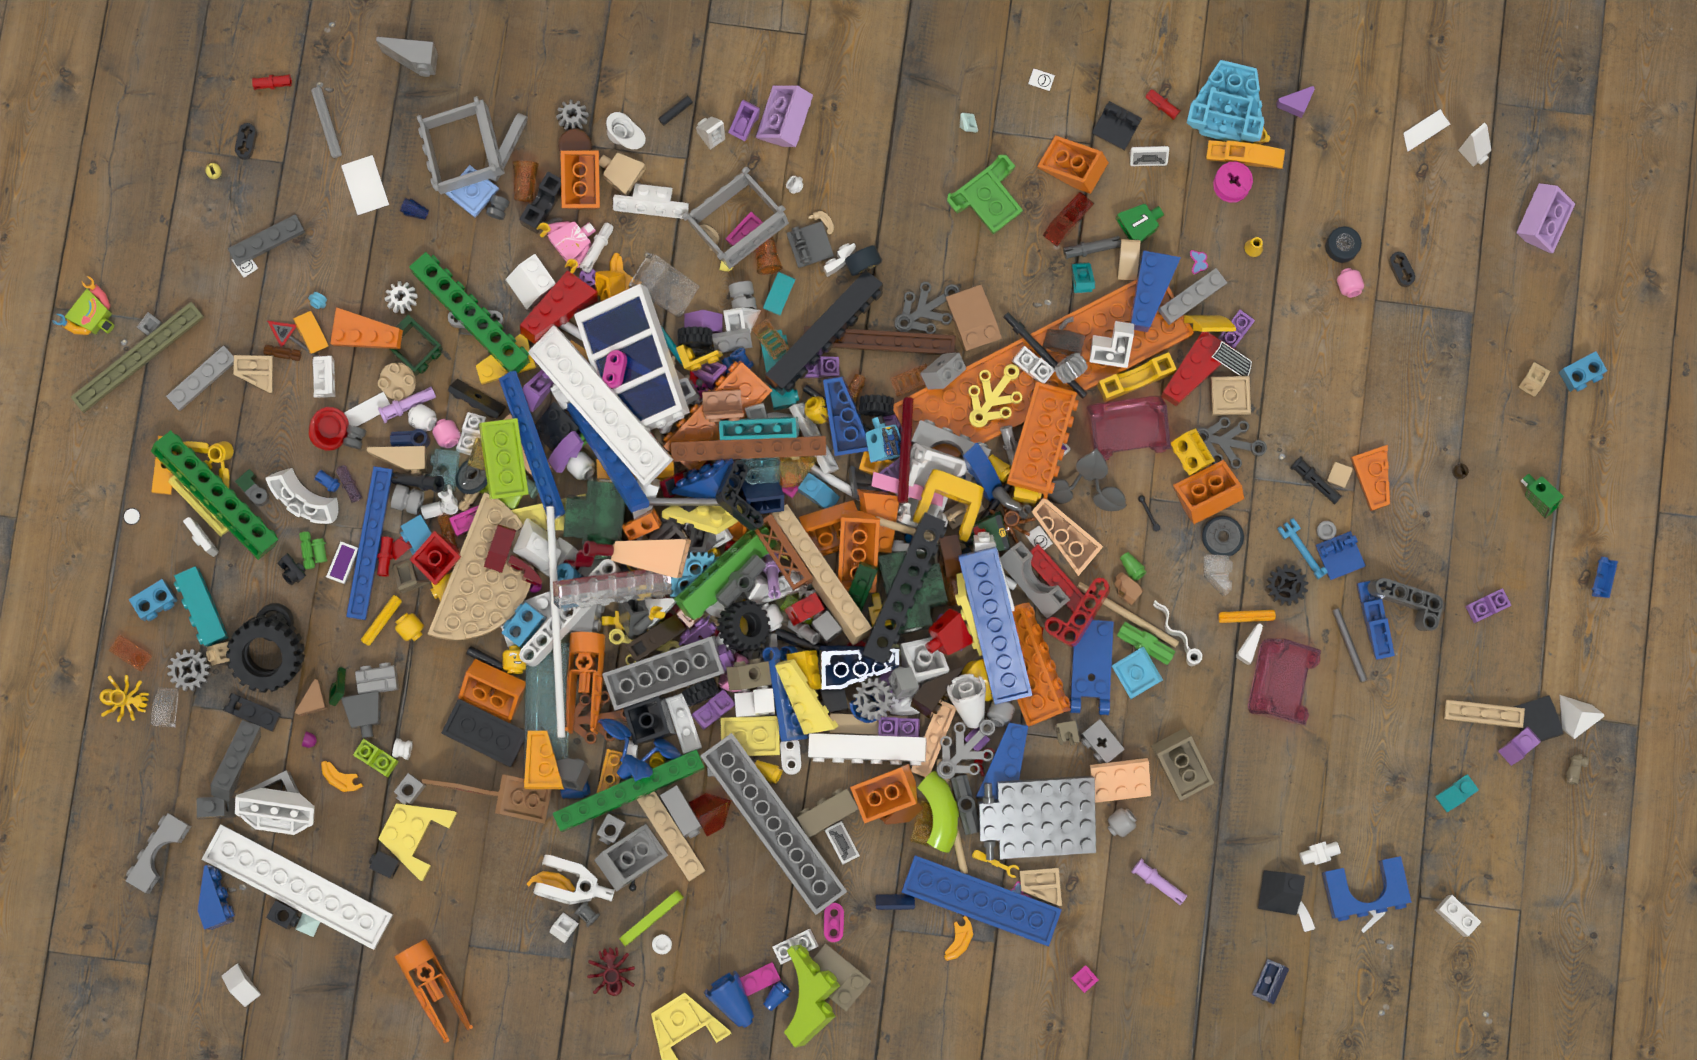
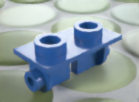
M1601 557L1598 560L1597 575L1594 587L1591 589L1593 591L1592 596L1610 598L1618 561L1608 560L1609 558Z

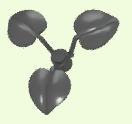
M1097 448L1077 461L1076 469L1079 475L1071 486L1063 479L1052 480L1055 483L1054 490L1047 497L1048 500L1057 504L1069 502L1073 498L1071 490L1075 488L1083 476L1088 481L1095 479L1098 493L1093 496V501L1097 507L1105 511H1119L1127 506L1125 495L1118 488L1105 487L1102 490L1100 489L1098 479L1106 477L1108 466Z

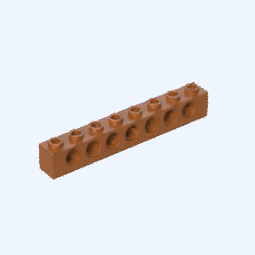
M826 436L671 442V455L674 459L672 462L727 460L731 458L826 455Z

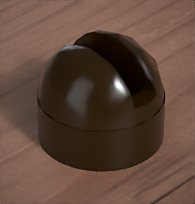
M1460 463L1454 466L1452 473L1455 478L1464 479L1468 475L1469 469L1465 464ZM1459 466L1462 467L1465 475H1462Z

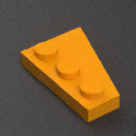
M528 731L524 778L525 789H564L547 731Z

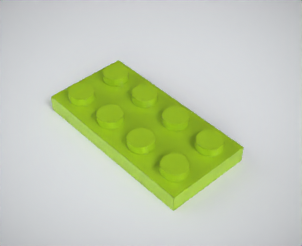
M518 418L479 423L490 500L528 495Z

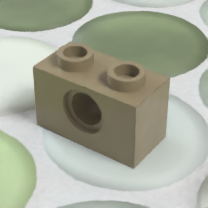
M761 658L750 659L747 664H745V661L734 662V666L726 667L729 691L772 684L769 661L761 662Z

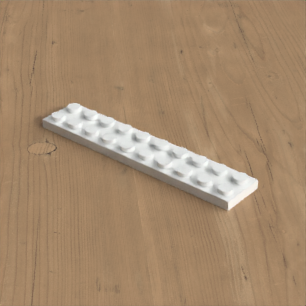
M553 325L528 351L535 362L644 486L647 487L674 460L616 393L602 380V377L558 327Z
M221 824L202 857V860L373 950H375L393 914Z

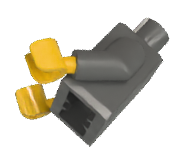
M648 583L634 585V588H631L628 592L618 594L619 620L627 637L631 640H635L639 635L646 633L647 627L654 622V618L663 619L665 617V612H661L663 607L653 606L649 615V610L638 593L639 590L646 591L649 587Z

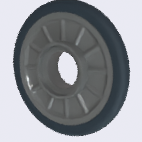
M475 456L466 460L460 466L456 475L457 488L464 494H475L486 487L487 477L484 457ZM477 471L476 477L471 479V475Z
M1217 516L1209 520L1204 526L1202 541L1205 548L1211 554L1218 557H1229L1237 553L1242 547L1244 532L1241 525L1235 519L1228 516ZM1221 531L1228 534V540L1225 542L1218 539V533Z

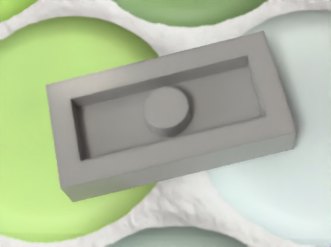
M749 328L712 334L715 351L718 350L723 353L735 351L739 348H753Z

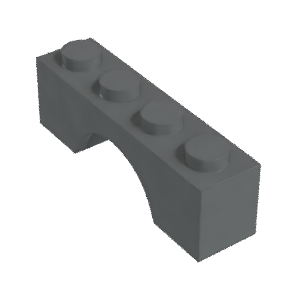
M244 720L241 721L210 785L211 796L230 802L238 786L243 765L248 756L254 753L261 738L260 726Z

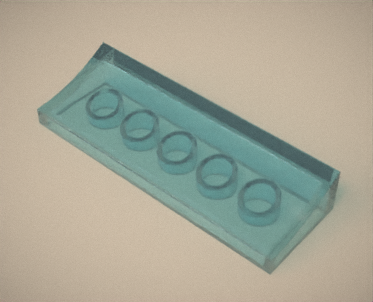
M561 643L565 727H567L566 691L570 644ZM553 649L537 666L532 667L526 664L524 760H526L528 731H547L555 759L568 758V732L565 731L566 737L558 738ZM531 652L528 655V660H531L534 657V652Z

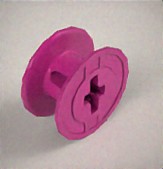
M1228 162L1222 165L1215 175L1213 181L1214 191L1223 201L1229 203L1239 202L1249 193L1253 184V177L1249 168L1244 164ZM1230 180H1231V181H1234V180H1235V181H1236V184H1235V183L1230 184Z

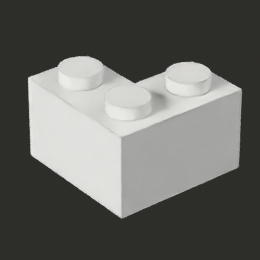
M1115 321L1112 338L1093 335L1090 362L1127 368L1134 337V324Z
M769 686L757 687V690H753V692H750V689H744L734 694L736 717L775 715L773 688L769 689Z

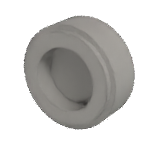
M1330 521L1321 522L1316 529L1317 536L1324 541L1332 539L1336 535V526Z

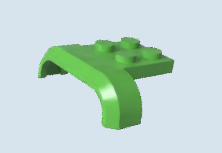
M999 155L989 167L952 194L949 193L947 203L956 213H960L970 206L994 235L1023 212L1022 208L1000 183L1014 170L1015 165L1007 155Z

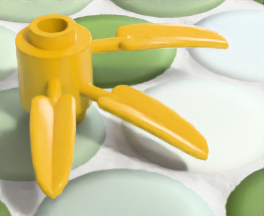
M226 441L213 444L208 447V443L183 442L194 452L208 453L210 460H205L204 462L209 466L210 470L212 469V462H221L219 477L229 489V469L225 468L224 461L229 460L233 456L234 450L232 445Z

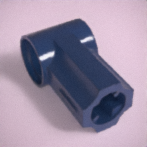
M422 429L391 432L390 435L391 447L425 446L427 448L431 442L430 436ZM424 435L423 442L417 443V437Z

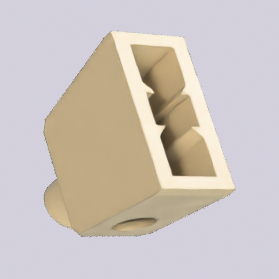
M616 153L612 160L605 155L599 160V165L606 169L603 173L604 179L623 196H629L635 184H637L646 170L644 163L620 153Z

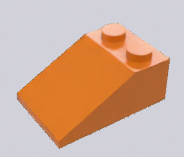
M1055 135L1037 167L1073 188L1091 194L1109 162L1102 151Z

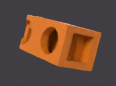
M653 508L636 517V519L625 523L622 529L628 540L631 541L660 528L662 522Z

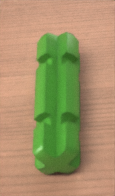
M302 532L299 536L300 541H302V557L305 560L303 561L304 568L307 570L315 568V562L312 560L314 555L311 547L312 543L310 542L311 535L309 532Z

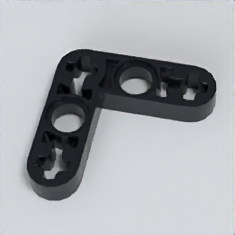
M737 460L729 465L716 493V501L747 529L755 531L763 526V517L738 496L747 476L748 467L742 460ZM729 479L734 482V488L729 484ZM737 505L742 508V514L737 510Z

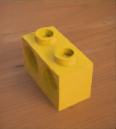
M1196 428L1184 433L1170 443L1173 447V452L1179 457L1184 470L1189 476L1215 462Z

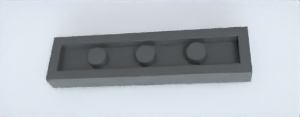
M295 214L228 248L238 267L305 233Z

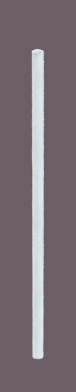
M548 506L546 507L557 735L558 738H564L566 736L559 596H553V581H558L554 507Z

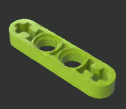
M678 890L670 895L619 938L622 944L626 947L679 903L684 898Z

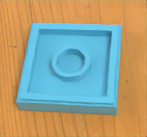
M1144 647L1112 665L1130 699L1163 681Z

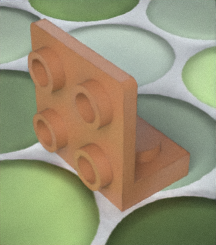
M740 389L702 392L703 415L705 419H709V422H720V418H728V421H738L740 417H744Z

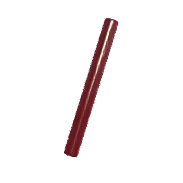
M904 397L898 483V503L903 504L908 502L914 401L912 397Z

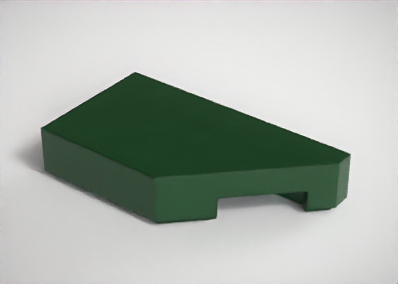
M342 667L338 668L336 682L332 683L330 687L329 704L336 706L344 696L346 669Z

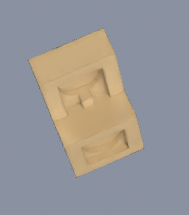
M1121 239L1118 279H1137L1140 240Z

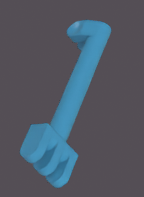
M1292 518L1290 519L1292 528L1286 522L1283 524L1287 530L1286 532L1281 526L1277 530L1284 540L1288 537L1291 538L1318 580L1328 572L1325 567L1320 568L1305 547L1296 533L1301 528L1295 519Z

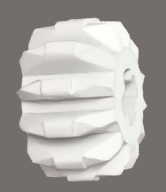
M398 281V287L391 284L393 290H386L389 296L385 297V301L389 302L387 306L389 309L393 308L394 313H397L400 309L401 313L405 314L406 308L408 311H412L410 305L416 306L417 303L414 299L418 298V295L414 293V287L409 288V283L406 282L402 286L401 281ZM403 294L404 297L402 298V301H399L398 298H400V295Z

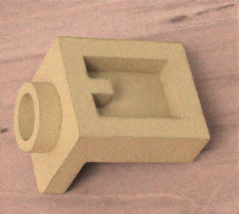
M1533 362L1519 388L1532 396H1536L1543 387L1550 371Z
M228 642L207 647L206 656L212 666L230 661V659L226 658V652L229 650L227 647Z

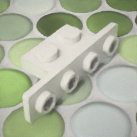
M635 184L633 197L614 195L613 197L614 211L683 219L684 213H689V204L671 201L673 188Z

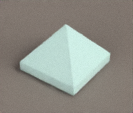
M960 114L961 129L967 132H978L974 114Z
M302 913L296 930L314 937L320 921Z

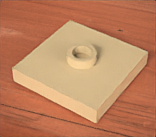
M1249 376L1211 377L1212 415L1251 414Z

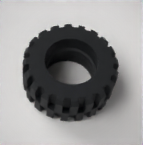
M260 615L258 618L253 617L233 633L227 645L229 650L226 652V658L230 659L227 665L229 669L234 670L232 676L234 678L238 677L241 680L239 683L242 686L247 684L249 685V690L255 691L259 689L263 693H266L268 690L271 692L277 691L280 687H285L300 671L301 664L305 658V655L302 654L305 647L303 643H300L302 639L300 633L296 635L294 632L296 628L293 625L289 627L286 624L287 620L282 618L279 621L277 616L271 615L269 618L266 615ZM255 638H267L278 645L282 653V663L278 668L268 670L254 663L249 653V645Z

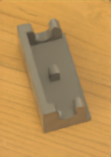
M1076 721L1058 723L1054 726V731L1057 733L1060 745H1063V742H1066L1068 738L1071 746L1077 745L1080 742Z

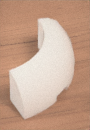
M293 468L285 469L266 477L267 484L277 500L280 499L287 506L286 509L295 516H301L309 519L310 522L320 524L333 523L338 515L337 498H325L310 492L300 483Z

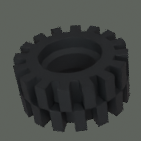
M701 326L679 328L678 346L685 345L690 348L712 346V330Z
M865 395L859 398V413L861 415H870L872 417L893 415V397Z
M709 678L687 688L682 692V695L688 707L712 698L720 693L714 678Z

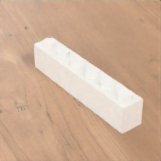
M809 733L808 757L813 758V762H824V759H832L833 763H844V760H852L851 763L863 764V760H871V764H883V761H890L891 765H902V762H910L912 766H921V762H926L927 739L923 737Z

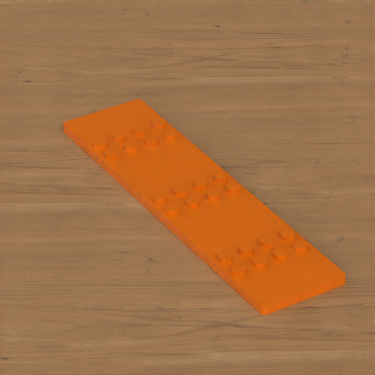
M1137 279L1030 335L1058 363L1071 354L1079 353L1083 356L1088 368L1075 381L1087 391L1097 386L1100 380L1120 374L1190 338L1194 331L1189 323H1184V315L1168 325L1157 310L1148 332L1134 330L1127 368L1091 363L1090 349L1093 335L1112 338L1115 321L1130 323ZM1169 286L1159 308L1175 298ZM1070 317H1073L1074 321L1068 323L1066 327L1060 331L1058 327L1062 324V322L1067 318L1069 319ZM1021 338L967 366L966 370L944 389H927L926 387L910 395L909 397L914 399L911 440L920 420L925 421V419L934 422L938 428L946 427L951 429L953 434L960 436V434L971 438L970 441L974 443H986L1002 435L1001 427L1011 425L1012 429L1023 424L1036 382L1038 381L1019 367L1017 379L1010 381L999 397L1012 395L1013 392L1017 391L1022 394V401L1019 404L1009 403L992 406L988 411L996 412L1000 411L1003 407H1008L1012 412L1009 419L988 420L985 426L981 428L974 427L969 420L970 413L973 411V405L968 390L972 385L980 388L978 397L982 408L986 401L982 381L979 379L981 371L988 370L991 373L990 385L993 392L1004 377L1005 367L1010 364L1015 365L1012 360L1023 346L1028 348L1038 358L1042 357L1024 338ZM1009 369L1008 373L1013 375L1015 374V370ZM1055 371L1045 383L1074 391L1067 383L1059 380ZM983 373L981 375L983 379H987L989 377L986 373ZM971 389L972 394L978 393L977 389ZM1014 395L1013 399L1018 401L1020 397L1019 395ZM903 400L895 403L893 410L901 426ZM1007 410L1002 411V414L1004 416H1008L1009 412ZM981 415L975 416L978 421L983 419ZM939 444L932 448L955 457L962 455L956 447L950 444Z

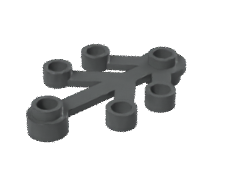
M929 282L921 283L917 311L910 314L911 304L915 301V294L913 292L905 293L903 312L895 319L896 329L900 332H908L911 329L924 331L926 334H934L936 326L933 323L923 324L915 322L920 317L940 321L943 325H949L952 321V316L949 313L941 314L932 312V310L946 302L945 297L949 296V291L958 293L960 292L959 288L953 284L948 285L945 288L944 294L926 304L928 293L931 291V284ZM927 285L929 290L924 291L922 286ZM912 295L913 300L908 301L906 296ZM944 316H947L950 320L948 322H944L942 318ZM904 320L908 324L907 326H902L900 322ZM932 326L934 330L928 332L926 328Z
M1222 417L1218 423L1208 429L1204 427L1196 429L1199 435H1205V440L1203 441L1212 457L1217 456L1221 461L1223 460V456L1217 453L1212 443L1219 444L1230 461V467L1234 470L1241 467L1242 461L1236 457L1230 447L1251 451L1255 456H1262L1267 450L1266 443L1261 440L1248 443L1232 439L1240 433L1247 432L1249 424L1246 421H1240L1235 428L1221 437L1213 434L1220 429H1227L1230 426V419L1228 417ZM1226 420L1228 422V425L1223 426L1221 424V421ZM1240 424H1245L1246 429L1242 430ZM1260 446L1261 452H1256L1255 447ZM1233 461H1238L1239 466L1235 467Z

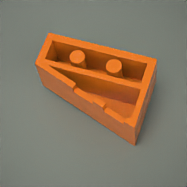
M857 489L860 511L896 522L899 506L898 495L892 492ZM880 526L878 552L892 553L895 530Z

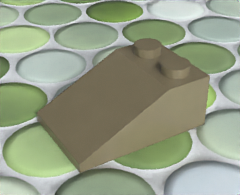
M1185 728L1151 745L1159 764L1180 801L1214 784L1192 736Z
M826 943L812 959L819 965L821 972L829 970L836 976L840 987L829 998L847 1012L871 980Z

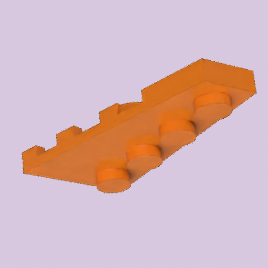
M336 307L330 344L346 347L400 349L403 330Z

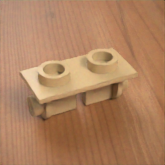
M982 501L978 514L985 510L982 506ZM958 503L944 512L952 530L962 524L968 505Z

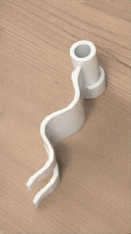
M1155 600L1153 606L1161 610L1166 616L1165 631L1170 635L1179 636L1184 642V649L1187 653L1186 663L1189 666L1199 664L1202 660L1201 651L1198 649L1190 650L1186 634L1169 628V611Z

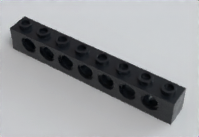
M926 512L922 514L860 656L880 665L889 662L893 653L890 649L893 644H897L901 635L898 633L900 626L904 627L907 622L908 608L912 609L916 601L914 594L916 590L920 591L924 583L921 578L924 573H928L932 564L929 560L938 551L939 545H937L939 537L943 538L947 528L944 527L946 521ZM925 532L932 533V541L925 540ZM917 549H922L925 552L924 559H919L916 556ZM909 567L917 569L918 574L916 577L909 575ZM903 584L908 585L910 588V592L907 595L903 594L900 590ZM894 602H899L902 605L901 612L893 610ZM886 620L893 621V630H888L885 627ZM881 637L886 640L885 648H880L877 645L878 638Z

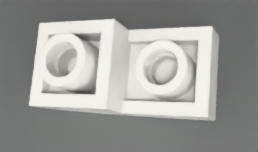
M847 243L841 246L839 251H837L839 259L833 258L825 263L824 272L827 277L841 269L846 264L845 258L855 253L856 246L854 243L851 245Z
M1025 346L1020 349L1012 360L1016 366L1040 383L1045 384L1055 371L1046 361L1038 358Z
M470 412L467 413L462 427V434L456 447L457 452L475 457L481 439L479 423L486 422V417Z
M811 929L773 946L780 964L792 960L787 950L793 945L801 944L808 951L818 947Z

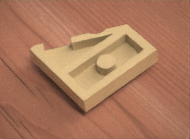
M234 355L233 374L269 393H273V356Z
M1059 868L1019 871L1021 891L1054 905L1062 906Z

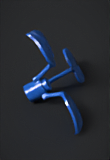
M613 719L598 720L612 737L625 741L623 754L620 759L622 764L617 770V774L622 779L628 780L633 776L634 780L638 781L642 778L650 777L653 774V770L645 761L656 751H659L662 756L669 759H676L682 756L678 749L669 741L655 739L653 743L656 747L643 759L639 760L632 755L626 754L629 744L628 737H631L632 734L624 724Z

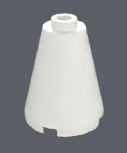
M973 674L961 675L952 680L950 687L948 685L947 694L965 725L969 728H978L981 722L984 721L985 681L980 676L979 678L974 677Z

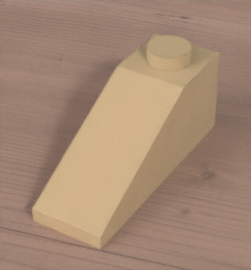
M425 446L367 447V452L370 455L406 472H411V475H422V472H427V449Z

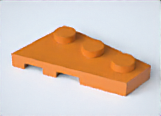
M1388 445L1351 457L1370 511L1390 505Z

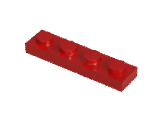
M1037 544L1030 550L1033 555L1031 567L1048 586L1058 585L1070 599L1065 605L1074 613L1084 595L1041 546Z

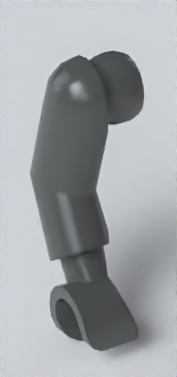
M999 486L993 490V497L998 499L1005 507L1018 511L1021 518H1026L1032 511L1030 505L1021 506L1019 502L1013 500L1003 487Z

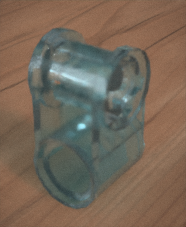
M751 459L745 462L748 467V473L745 478L747 483H777L781 480L779 459Z

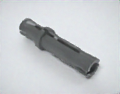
M1116 236L1088 243L1080 242L1079 245L1064 247L1065 259L1077 256L1086 257L1087 254L1120 248V237Z

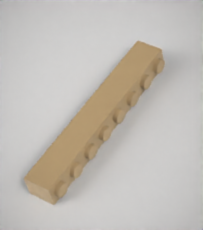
M786 504L784 505V511L771 513L812 575L813 582L811 585L852 645L869 637L872 627L789 506Z

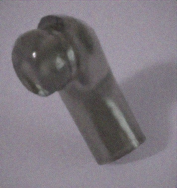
M712 346L690 347L695 357H702L714 352Z

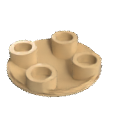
M394 362L382 369L378 386L387 397L400 401L413 393L416 386V378L413 371L407 365Z

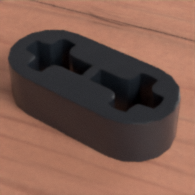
M244 123L240 126L235 144V153L243 160H247L253 155L257 138V131L250 123ZM250 128L252 134H248L246 139V135L243 132ZM246 143V148L248 152H244V154H242L240 149H243L244 144Z
M1402 252L1392 254L1389 259V265L1398 284L1402 287H1409L1415 281V273L1407 256ZM1396 257L1398 259H1402L1400 265L1398 263H1394ZM1402 271H1404L1406 276H1410L1408 282L1407 280H1402V277L1404 276Z

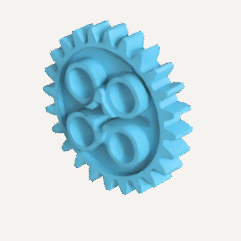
M688 552L682 578H666V582L670 583L666 587L668 590H672L669 593L670 596L676 597L694 579L714 563L719 556L714 558L713 552L709 555L708 552H702V554L700 552H695V554ZM693 564H698L696 570H690V567ZM682 581H689L686 586H680Z

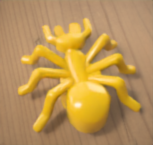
M125 675L124 692L120 690L112 676H108L116 690L105 689L100 693V701L107 706H113L111 709L101 714L102 717L113 713L118 707H121L120 715L117 717V722H120L124 716V707L126 705L130 712L131 720L134 721V712L130 704H133L138 711L146 712V710L139 707L145 708L148 706L143 703V701H148V699L142 696H149V693H140L134 698L132 697L139 690V686L142 684L141 680L137 682L135 689L127 695L129 676Z

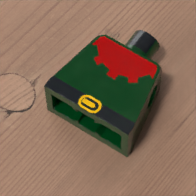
M1001 511L976 521L972 529L973 533L970 534L967 542L964 541L966 547L974 545V535H978L979 532H989V535L994 537L998 551L1009 550L1010 542Z

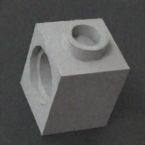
M911 667L895 668L888 678L889 684L893 688L892 692L895 694V699L912 697L919 688Z
M408 773L394 791L397 794L396 799L404 805L407 802L412 805L426 785ZM412 785L413 793L406 796L404 793L405 787Z
M607 814L597 835L601 836L599 840L607 845H610L611 842L615 844L626 823ZM609 825H613L616 828L613 836L606 835L605 830Z

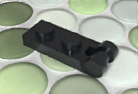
M233 693L230 694L229 703L227 706L225 705L223 711L274 732L281 716L280 713ZM237 702L242 704L239 711L234 709Z

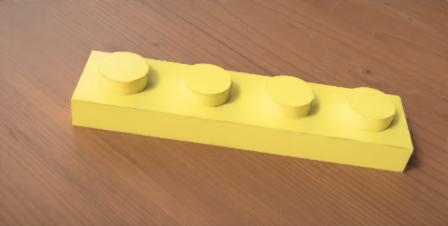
M175 476L169 479L168 482L220 537L229 531Z

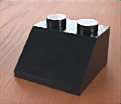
M656 696L623 708L634 745L652 742L655 739H663L676 734L665 697Z

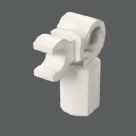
M450 484L447 485L448 491L438 493L442 502L438 501L421 506L424 519L443 515V513L453 515L458 511V501L452 494Z

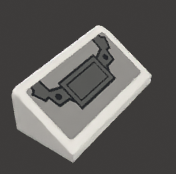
M1132 147L1130 150V166L1167 165L1169 147Z
M842 821L825 829L842 865L860 856Z

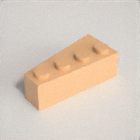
M1042 499L1032 511L1034 517L1077 576H1079L1103 546L1047 499Z

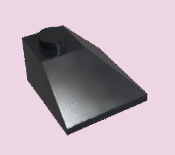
M1263 870L1257 909L1297 916L1303 895L1305 876Z

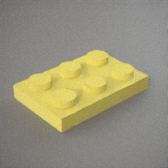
M777 716L721 718V740L732 733L748 756L780 755Z

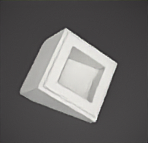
M562 913L551 927L550 933L565 943L579 923L565 913Z

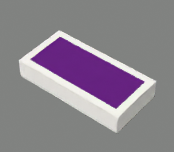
M340 542L326 577L345 584L359 548Z

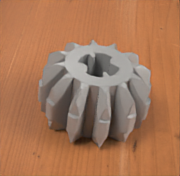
M571 99L569 100V105L563 102L564 108L557 109L560 113L556 115L557 120H560L559 126H565V131L569 130L570 127L572 129L578 127L582 130L581 124H587L585 118L589 117L588 112H585L586 106H580V101L573 104ZM574 113L576 114V117L573 116L572 118H569V115L572 116Z
M1075 353L1059 362L1054 370L1059 380L1063 383H1068L1085 373L1088 366L1083 356Z

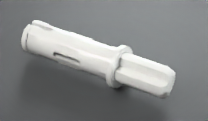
M604 223L599 234L595 235L592 246L580 264V268L584 272L589 273L603 247L608 244V238L613 231L611 224Z

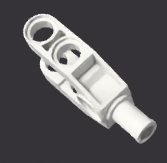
M551 855L544 856L542 865L556 868L560 872L563 870L576 874L579 877V881L577 882L575 892L543 883H536L534 894L569 905L588 902L594 897L612 901L615 889L599 886L597 883L598 879L582 864ZM587 883L590 886V890L584 892L580 889V885Z

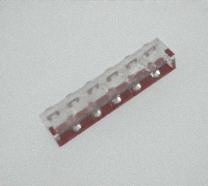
M644 569L553 581L554 604L562 611H569L573 607L589 608L594 604L605 606L609 605L610 602L616 601L618 603H626L631 599L646 600L647 597L652 596L662 598L667 594H672L670 576Z

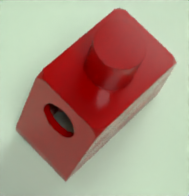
M817 592L784 610L792 625L795 626L826 608Z
M948 609L929 627L932 640L926 643L925 647L931 654L938 650L945 655H950L974 642L961 614L953 609Z

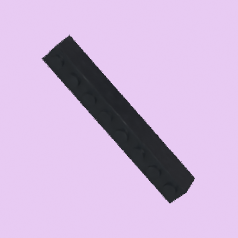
M865 270L765 374V382L782 396L786 392L792 391L796 385L795 382L799 378L803 379L808 373V369L820 361V356L824 352L827 353L831 350L835 340H840L846 333L845 330L857 322L858 316L861 313H866L871 306L870 304L882 296L883 283Z

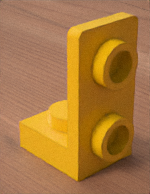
M685 345L676 347L684 369L691 370V372L701 369V365L705 363H715L719 361V357L723 356L721 351L716 350L693 360L695 355L691 348Z

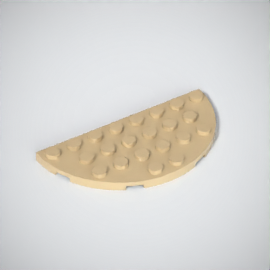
M485 492L461 549V558L455 564L429 629V636L445 640H467L488 634L505 624L515 614V610L524 602L531 584L522 580L524 573L507 566L512 555L525 562L534 570L532 564L513 552L523 524L517 515L499 499L490 500L489 494ZM498 524L517 530L502 573L484 567Z

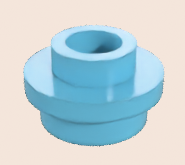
M314 292L308 297L310 305L314 308L326 307L327 299L322 294Z

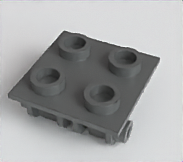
M822 221L800 229L799 227H794L791 232L786 233L798 268L834 257Z

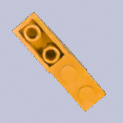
M1209 140L1206 159L1221 162H1239L1247 166L1283 169L1285 150L1244 142Z

